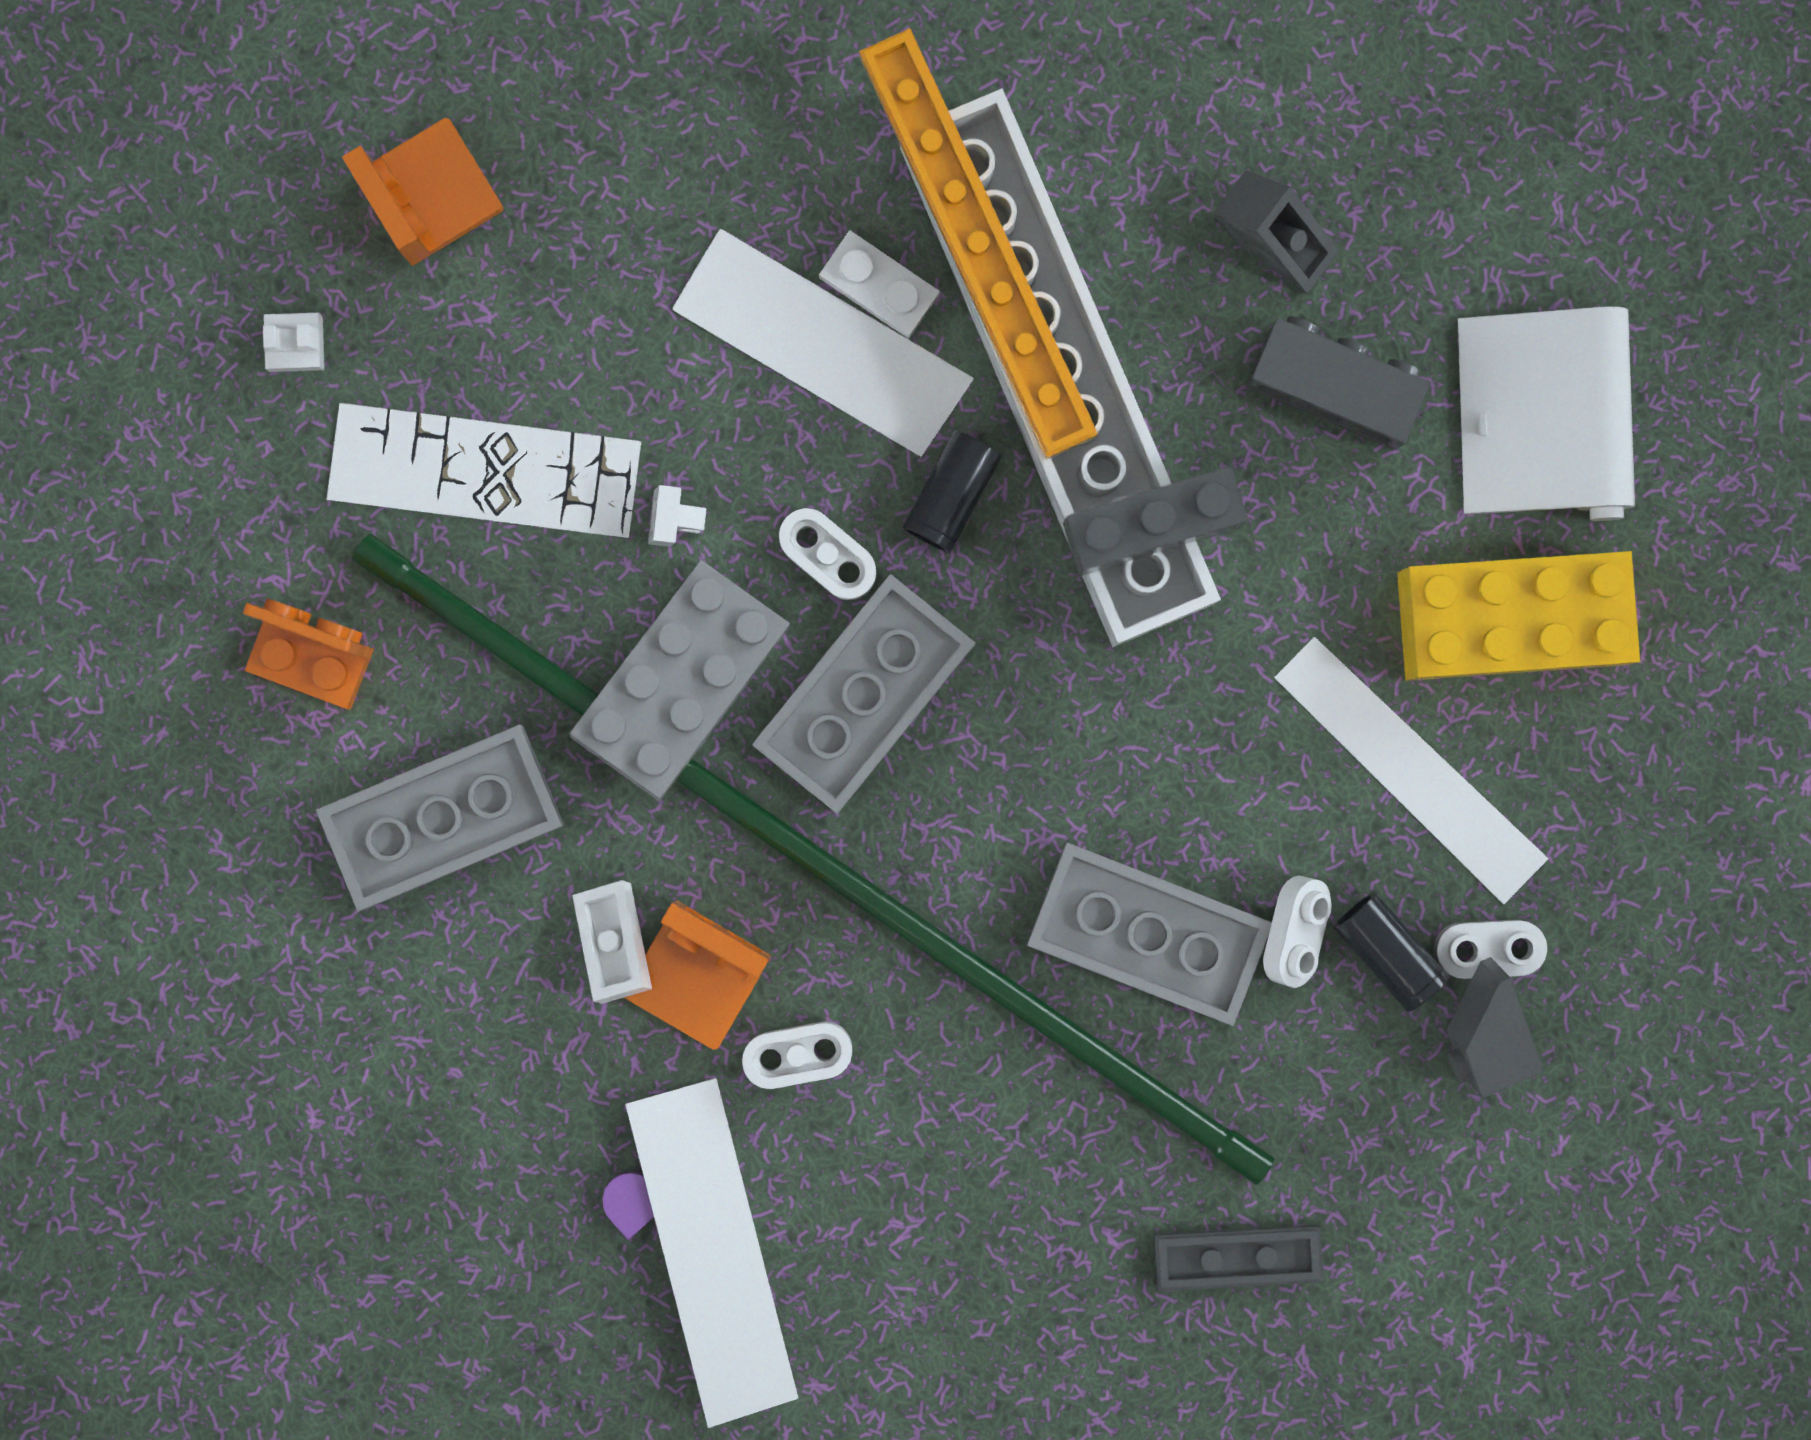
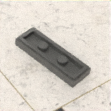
M1318 1224L1153 1233L1156 1287L1158 1291L1324 1282L1321 1230Z

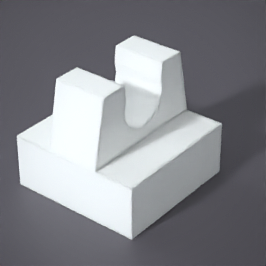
M319 313L264 314L263 348L265 351V369L269 372L324 370L323 316Z
M659 485L653 494L648 545L670 547L676 543L677 531L698 534L700 531H704L706 508L681 505V488Z

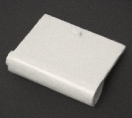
M1593 307L1458 318L1464 514L1577 508L1580 511H1590L1591 521L1624 519V509L1635 507L1628 309L1623 307Z

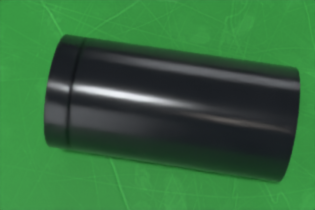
M954 430L902 528L929 545L946 553H951L1002 455L980 440Z
M1376 892L1361 899L1333 927L1407 1012L1416 1009L1430 999L1449 978L1444 969Z

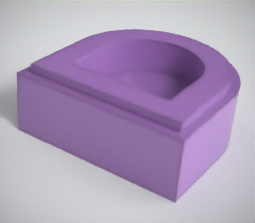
M625 1171L618 1174L608 1184L603 1195V1208L607 1217L627 1240L654 1218L644 1175L639 1171Z

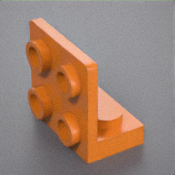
M443 118L374 161L361 145L342 156V159L395 246L411 266L416 265L503 211V205L448 118Z
M266 598L263 608L246 603L243 614L262 620L263 623L244 671L351 710L374 651L373 648L360 644L363 633L322 618L318 619L316 627L308 624L311 613Z
M677 900L671 903L661 921L663 924L645 954L652 989L624 998L705 1046L716 1050L724 1040L772 955Z

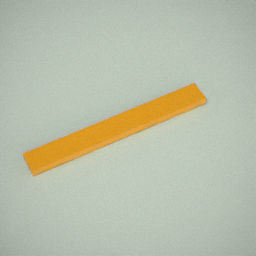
M909 28L859 51V57L1045 459L1047 460L1097 437V430L911 29Z

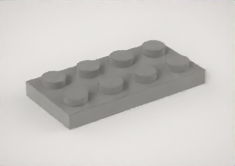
M701 560L569 733L570 738L660 802L783 637L790 623Z
M890 574L761 732L752 746L838 814L974 647L976 642Z
M520 724L316 809L357 912L371 908L565 826L524 726Z
M1066 842L1026 945L1234 1026L1269 936L1272 922Z

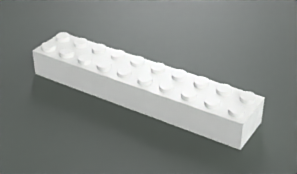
M1000 89L949 110V113L1097 430V437L1047 460L1045 459L901 146L900 150L1067 539L1063 526L1067 515L1171 484V481L1003 89ZM1196 541L1082 575L1112 647L1210 607L1221 600Z

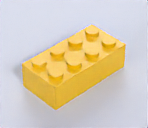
M1632 551L1410 566L1397 572L1405 681L1623 666L1640 662Z

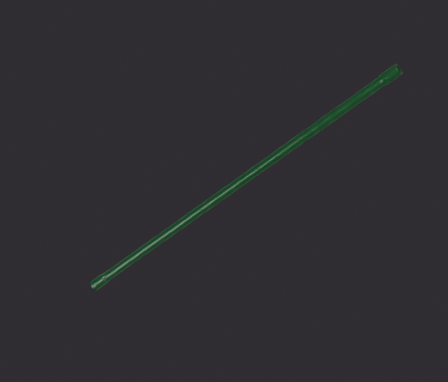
M368 534L356 548L352 560L390 587L397 588L580 715L583 716L599 695L414 567L408 558L373 534ZM691 759L676 779L678 783L1213 1152L1217 1159L1253 1184L1258 1185L1270 1170L1274 1162V1157L1238 1132L1227 1129L695 760Z

